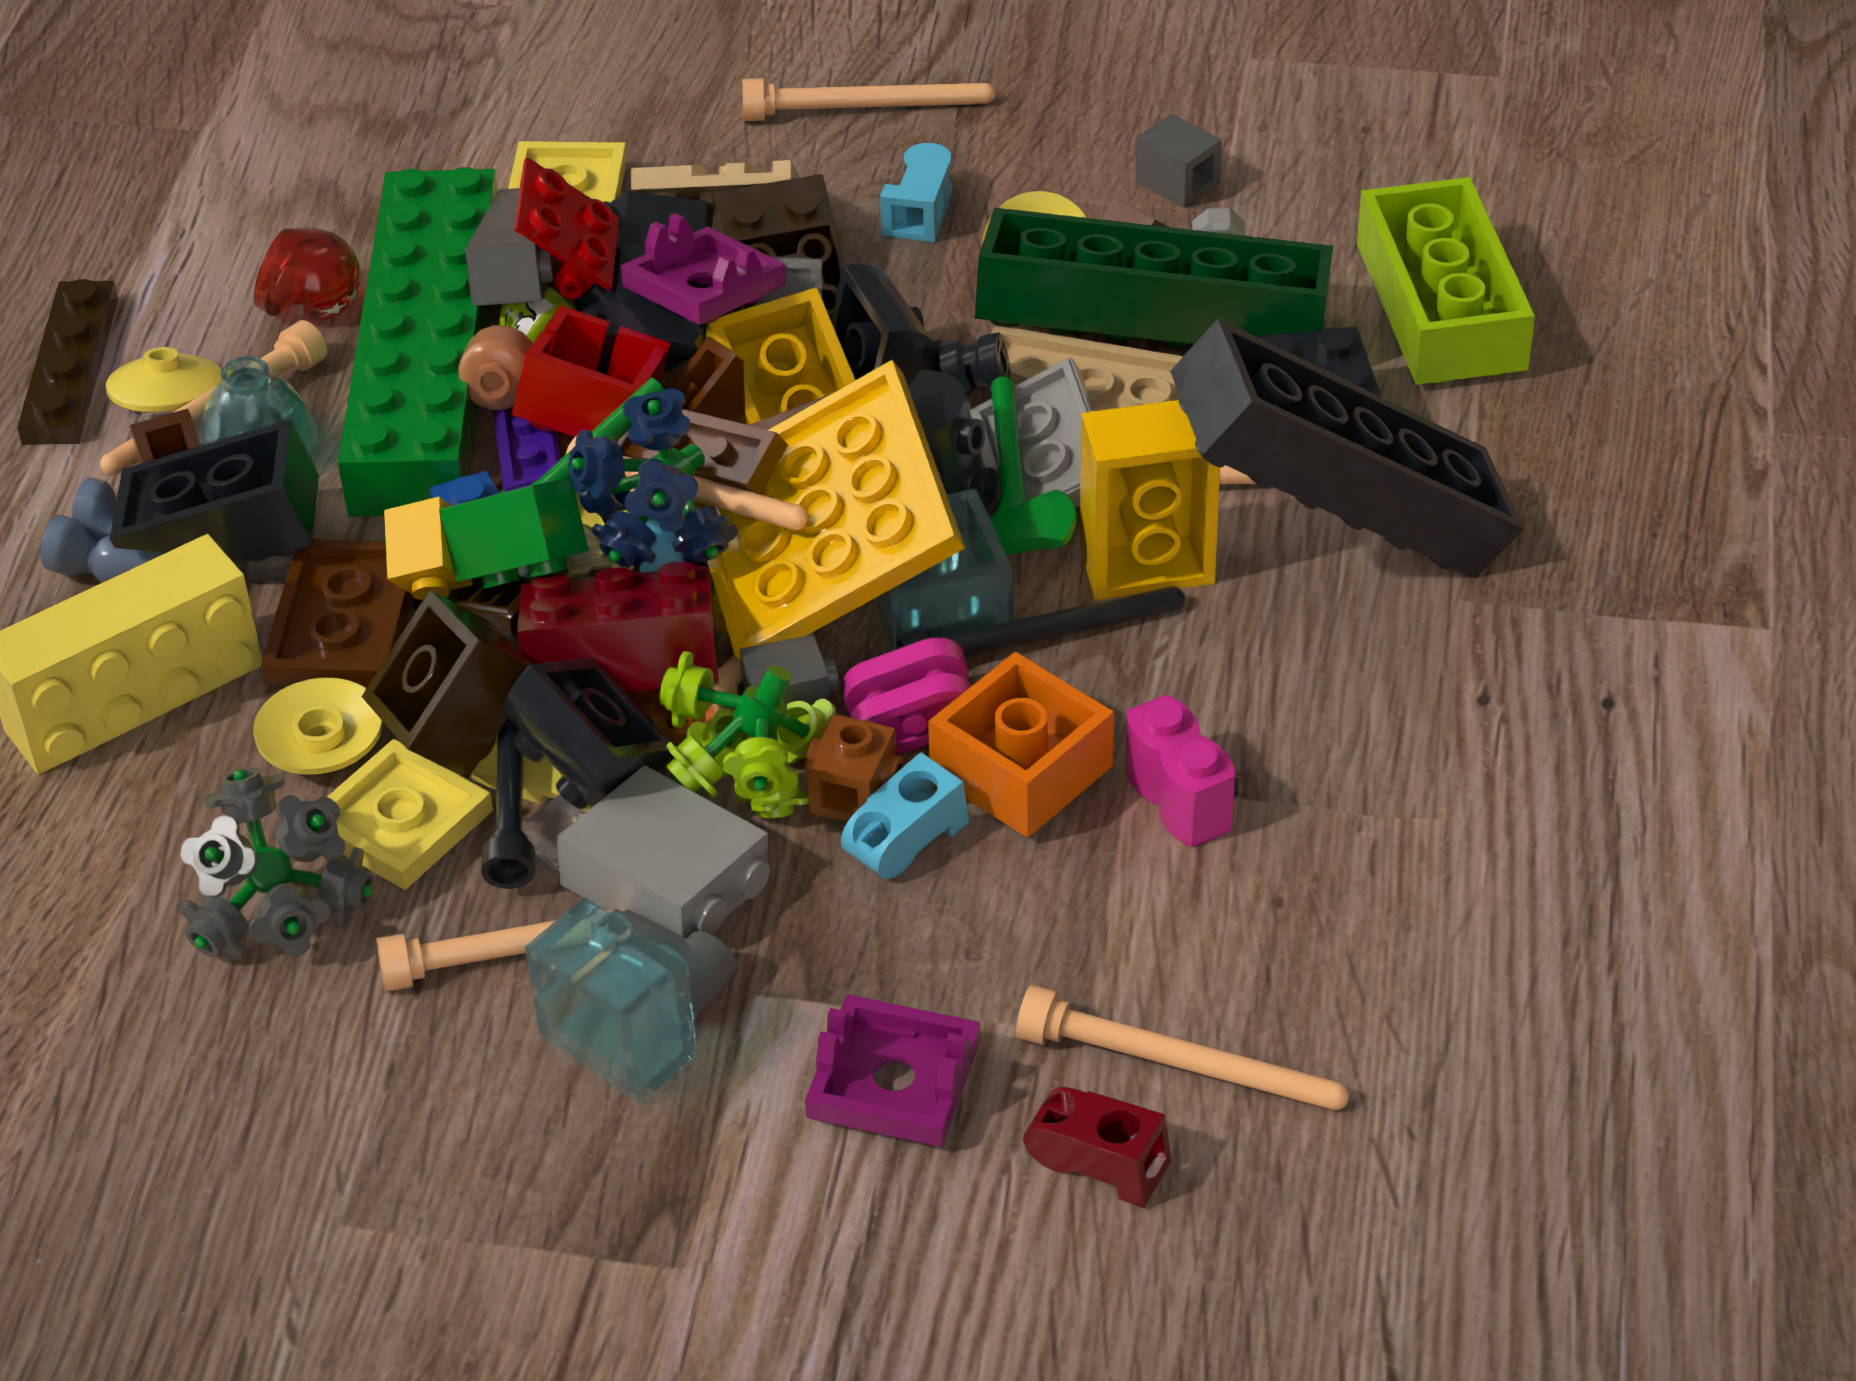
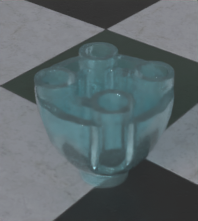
M248 356L236 358L222 368L221 380L211 392L203 410L199 441L201 446L292 419L311 457L317 447L318 431L302 395L293 385L270 371L264 360Z

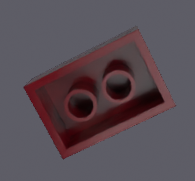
M680 561L664 564L658 568V571L633 573L627 568H609L598 572L595 577L570 579L564 574H547L535 578L532 583L521 585L518 620L520 653L531 664L594 658L625 692L661 689L666 671L670 667L678 668L679 658L686 651L693 653V665L711 669L713 672V684L719 683L717 639L709 566L696 567L693 563Z

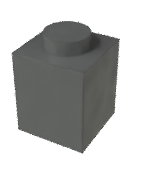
M1171 114L1136 138L1135 182L1186 208L1220 184L1222 139Z
M814 634L739 649L743 694L747 687L759 686L770 665L780 666L792 675V680L782 697L786 705L793 701H804L813 705L819 699H826L831 702L830 695L840 693L835 662L832 656L822 658Z

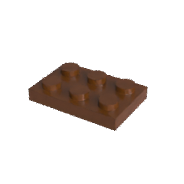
M313 539L312 545L303 547L293 554L260 666L264 685L290 686L294 683L314 678H339L355 682L365 688L368 687L403 633L412 594L387 579L386 541Z

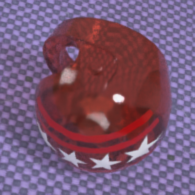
M285 228L281 230L270 245L258 272L254 289L255 307L270 316H276L283 313L290 306L300 304L303 305V315L306 321H323L340 315L351 306L361 284V267L354 250L334 232L318 228Z

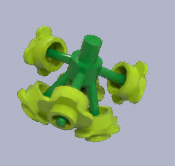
M685 651L679 658L678 668L670 667L666 671L661 684L660 701L666 707V710L671 711L672 725L681 728L686 718L702 719L710 703L735 708V711L721 708L717 710L708 722H694L688 728L687 738L679 746L676 747L672 742H669L666 747L675 758L666 767L675 776L673 781L685 786L695 793L703 786L713 797L718 794L713 785L720 778H727L732 775L736 782L734 787L736 800L750 804L751 809L755 811L757 816L773 819L789 816L794 813V805L809 803L808 791H800L798 771L788 768L787 765H794L799 759L806 758L811 741L814 737L822 738L833 714H836V708L826 699H819L813 705L804 701H793L786 705L782 697L792 680V675L784 668L776 665H770L759 686L747 687L743 696L714 690L712 670L693 665V653Z

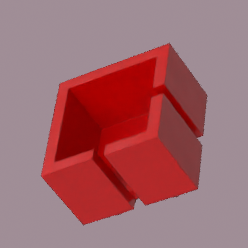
M560 305L545 326L544 332L540 333L526 353L512 415L528 420L531 425L540 430L559 431L574 437L581 430L593 431L651 377L661 383L671 343L621 326L617 333L607 375L599 373L597 371L610 322Z

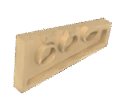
M994 325L991 334L1000 332L1004 339L1010 361L1011 379L1014 381L1015 386L1072 357L1081 371L1095 411L1180 399L1170 371L1183 356Z

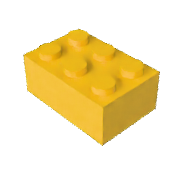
M1179 400L1081 413L1080 553L1095 600L1124 597L1170 586H1176L1181 589L1215 584L1220 467L1209 463L1198 452L1195 446L1197 439L1188 416L1179 405Z

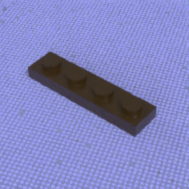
M87 279L59 281L17 426L22 445L80 444L118 302L114 281H91Z

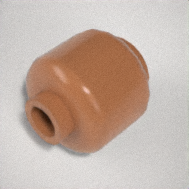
M494 325L480 330L470 339L458 365L459 378L464 382H468L470 399L476 405L488 410L500 411L514 407L526 353L533 345V342L522 331L511 326Z

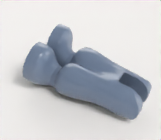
M91 477L84 480L76 492L72 518L56 515L50 520L44 531L40 549L41 562L45 569L62 575L90 573L100 582L112 579L165 553L114 548L109 537L116 505V494L107 481Z

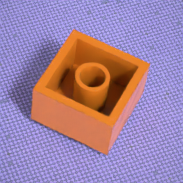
M1016 651L928 721L930 759L963 781L967 800L1026 838L1034 834L1113 767L1114 711Z

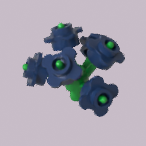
M670 388L663 392L648 393L642 397L634 396L628 399L623 406L624 415L630 418L632 427L628 430L630 441L648 450L659 451L654 457L650 459L623 458L622 450L615 440L608 439L606 436H599L597 439L593 438L590 430H581L578 433L575 442L576 446L570 452L568 462L569 473L574 489L578 492L579 500L588 513L598 514L604 522V526L595 524L592 528V533L597 539L602 541L599 545L601 551L612 562L626 568L632 565L640 567L644 561L652 564L656 559V555L651 548L657 541V537L646 525L650 518L657 521L662 530L674 532L676 539L672 543V547L675 552H682L681 557L684 562H706L716 558L728 548V542L733 540L738 534L734 525L728 526L730 523L728 517L721 515L717 507L708 506L697 509L693 501L699 489L698 483L694 478V471L705 462L703 451L694 444H690L682 450L671 448L678 444L691 428L690 419L682 413L685 396L678 389ZM625 472H638L639 474L627 477Z

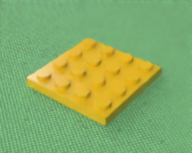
M893 360L769 429L770 431L777 432L788 444V447L761 495L803 507L808 514V521L802 529L792 530L718 508L721 515L728 517L730 521L728 526L734 525L738 534L733 540L728 542V548L721 555L708 561V565L732 648L739 660V649L807 636L965 549L904 374ZM694 501L697 509L709 506Z

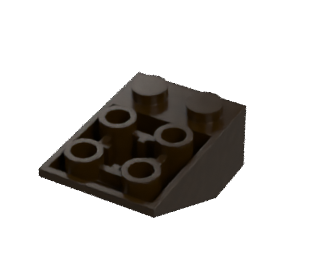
M823 174L713 192L714 230L786 264V285L763 295L759 301L746 303L735 308L736 312L817 287L831 320L842 268L845 263Z

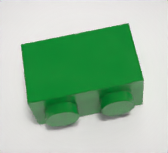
M572 478L532 485L439 509L456 582L481 577L484 589L519 581L518 568L528 566L530 578L567 569L564 557L589 551Z

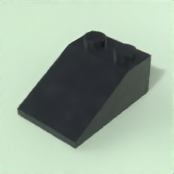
M292 419L123 468L109 539L114 548L167 553L208 534L232 560L255 562L275 555L280 557L289 556L298 552L303 547L312 545L319 474Z

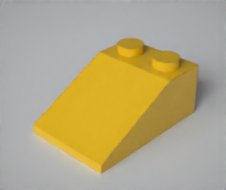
M817 287L721 316L716 321L707 324L705 340L708 336L712 337L744 361L746 425H751L836 392L855 381Z

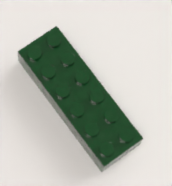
M994 207L978 257L974 319L989 320L994 325L1015 327L1020 324L1042 326L1059 334H1070L1076 331L1102 333L1110 339L1121 341L1130 340L1134 337L1160 340L1162 343L1172 347H1186L1195 344L1217 319L1255 337L1275 333L1288 334L1323 330L1333 246Z

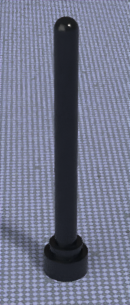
M1170 586L939 637L937 632L926 633L923 628L897 633L895 647L897 650L929 638H946L960 645L964 656L968 657L1176 611L1184 605L1185 594L1179 587Z
M514 634L505 636L520 652L518 636ZM509 718L498 732L496 831L482 847L481 863L483 879L490 885L502 889H515L530 883L535 876L536 857L533 843L522 832L523 754L513 742V737L519 729Z

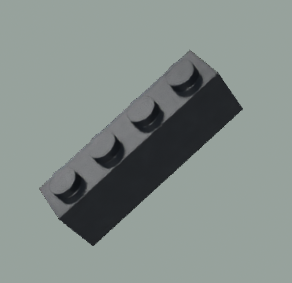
M628 191L611 202L604 201L612 212L619 216L612 288L608 291L595 282L584 294L575 299L574 305L576 311L610 322L597 372L607 375L617 333L620 327L623 326L671 343L664 374L695 355L702 345L704 324L692 323L685 317L659 304L652 303L647 298L623 287L621 265L645 255V241L652 223L658 222L665 225L668 231L670 215L676 213L685 217L694 233L705 227H713L714 208L707 201ZM692 280L688 282L690 286L695 288H707V284H699Z

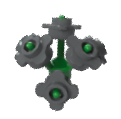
M254 767L237 769L224 775L220 779L222 788L205 796L206 807L216 808L220 806L223 816L215 818L211 829L199 838L190 837L186 839L180 852L182 861L192 865L197 873L200 892L207 896L198 906L189 900L183 901L179 906L180 913L189 923L188 928L185 930L186 937L197 950L210 957H216L222 952L232 960L240 961L246 952L238 942L249 930L254 941L258 943L270 941L281 946L287 956L296 957L309 950L310 937L318 925L324 924L329 920L330 911L338 912L336 918L337 925L346 927L354 908L365 909L370 895L373 893L372 871L362 869L364 850L362 848L354 847L350 860L339 858L344 853L346 845L338 834L336 820L340 816V808L335 801L328 797H320L316 802L300 801L294 795H287L276 804L273 790L285 784L283 776L274 774L262 777L260 769ZM275 809L277 815L281 818L276 827V839L280 848L267 846L260 818L271 814ZM239 823H246L251 843L247 838L239 834ZM322 855L328 862L323 874L292 868L289 858L299 862H311ZM245 881L242 888L229 902L219 897L224 894L226 887L235 886ZM288 882L320 888L319 897L310 899L303 889L288 884ZM256 892L265 894L258 905V916L254 917L248 926L240 910Z

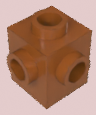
M833 714L822 738H813L806 755L805 773L808 780L810 813L848 822L851 816L867 802V798L904 767V758L896 754V729L871 721Z

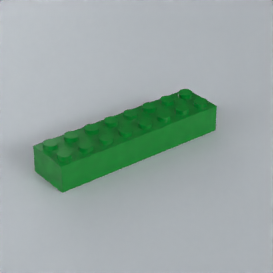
M461 167L455 170L420 171L418 169H404L401 171L385 172L338 457V468L348 517L384 516V510L431 499L430 487L472 474L480 406L470 399L468 382H464L459 378L458 365L470 339L480 330L490 327L492 305H472L465 249L498 193L495 169Z

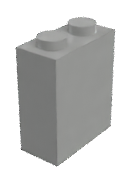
M646 765L557 836L560 885L605 911H611L616 908L623 912L629 909L685 938L694 931L714 934L728 915L744 901L755 898L763 890L770 874L767 832Z

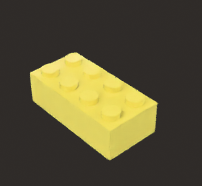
M206 534L0 630V718L5 733L35 772L40 775L259 668L263 658L244 574L214 540Z

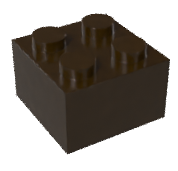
M430 590L361 697L407 750L469 779L478 763L485 759L493 749L496 736L508 719L504 713L506 697L517 679L531 663L490 621Z

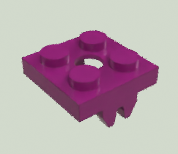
M676 213L670 215L668 231L665 225L658 222L652 223L645 241V255L621 265L623 287L699 325L714 322L719 319L720 315L746 303L759 301L763 295L786 285L785 263L710 227H705L693 233L685 217ZM692 280L699 284H713V287L695 288L690 286L688 282Z
M846 994L841 1010L830 1008L827 1017V1032L821 1031L818 1038L817 1071L805 1098L806 1118L943 1147L981 1041L980 1022ZM889 1062H900L908 1065L914 1071L915 1078L908 1087L897 1091H890L876 1084L873 1078L874 1073Z

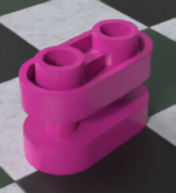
M929 638L855 665L844 676L842 689L850 718L871 721L896 729V754L900 755L928 745V721L968 690L971 684L968 682V668L960 645L946 638Z

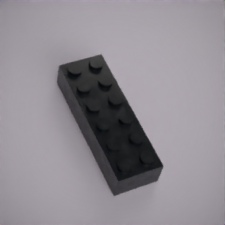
M1217 319L1170 371L1180 396L1179 405L1188 416L1197 439L1195 446L1201 456L1209 463L1220 468L1226 465L1246 474L1253 482L1263 488L1270 489L1274 487L1288 493L1309 509L1315 510L1319 507L1339 516L1347 525L1356 530L1365 528L1381 535L1398 549L1405 550L1409 548L1421 553L1440 568L1449 569L1452 567L1476 578L1524 530L1486 447L1220 319Z

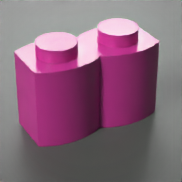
M1167 694L1128 709L1126 714L1125 759L1127 778L1132 787L1143 798L1159 806L1158 810L1161 821L1170 834L1183 844L1193 848L1232 831L1234 766L1227 753L1218 744L1200 735L1199 724L1190 709L1176 698Z

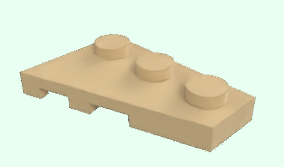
M791 160L773 161V172L763 173L762 167L752 166L745 162L726 163V166L719 167V174H708L707 167L697 165L631 168V190L633 192L670 197H700L701 201H707L712 206L713 192L800 178V175Z

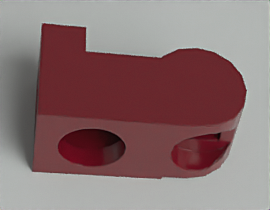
M1054 1088L1038 1110L1023 1137L1026 1150L1044 1167L1060 1173L1074 1171L1117 1187L1119 1200L1142 1208L1146 1206L1171 1163L1165 1114L1091 1091L1087 1093L1074 1088Z

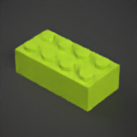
M1471 177L1361 190L1357 246L1415 384L1442 383L1450 380L1527 371L1529 368L1535 315Z

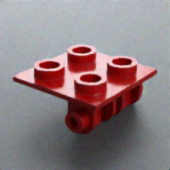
M526 157L523 163L514 231L558 258L557 261L560 269L555 276V286L564 297L576 299L584 294L595 282L609 291L613 283L619 216L614 214L604 202L598 199H591L568 184L555 170L544 168L529 157Z

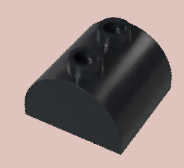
M865 264L843 265L831 323L855 380L891 360L904 374L908 387L920 370L941 372L939 347L943 342L939 339L932 340L927 333L920 309L916 306L909 307L890 278L880 269Z
M920 370L908 388L958 529H961L974 521L984 511L986 506L994 500L998 489L997 472L994 468L984 466L981 451L985 442V427L980 419H973L971 417L962 384L956 378L946 373Z
M594 658L529 664L506 697L504 713L519 729L513 737L515 746L524 756L534 762L543 763L547 759L562 775L556 782L557 791L568 803L577 808L586 809L588 805L594 807L644 765L657 772L672 756L666 747L672 741Z

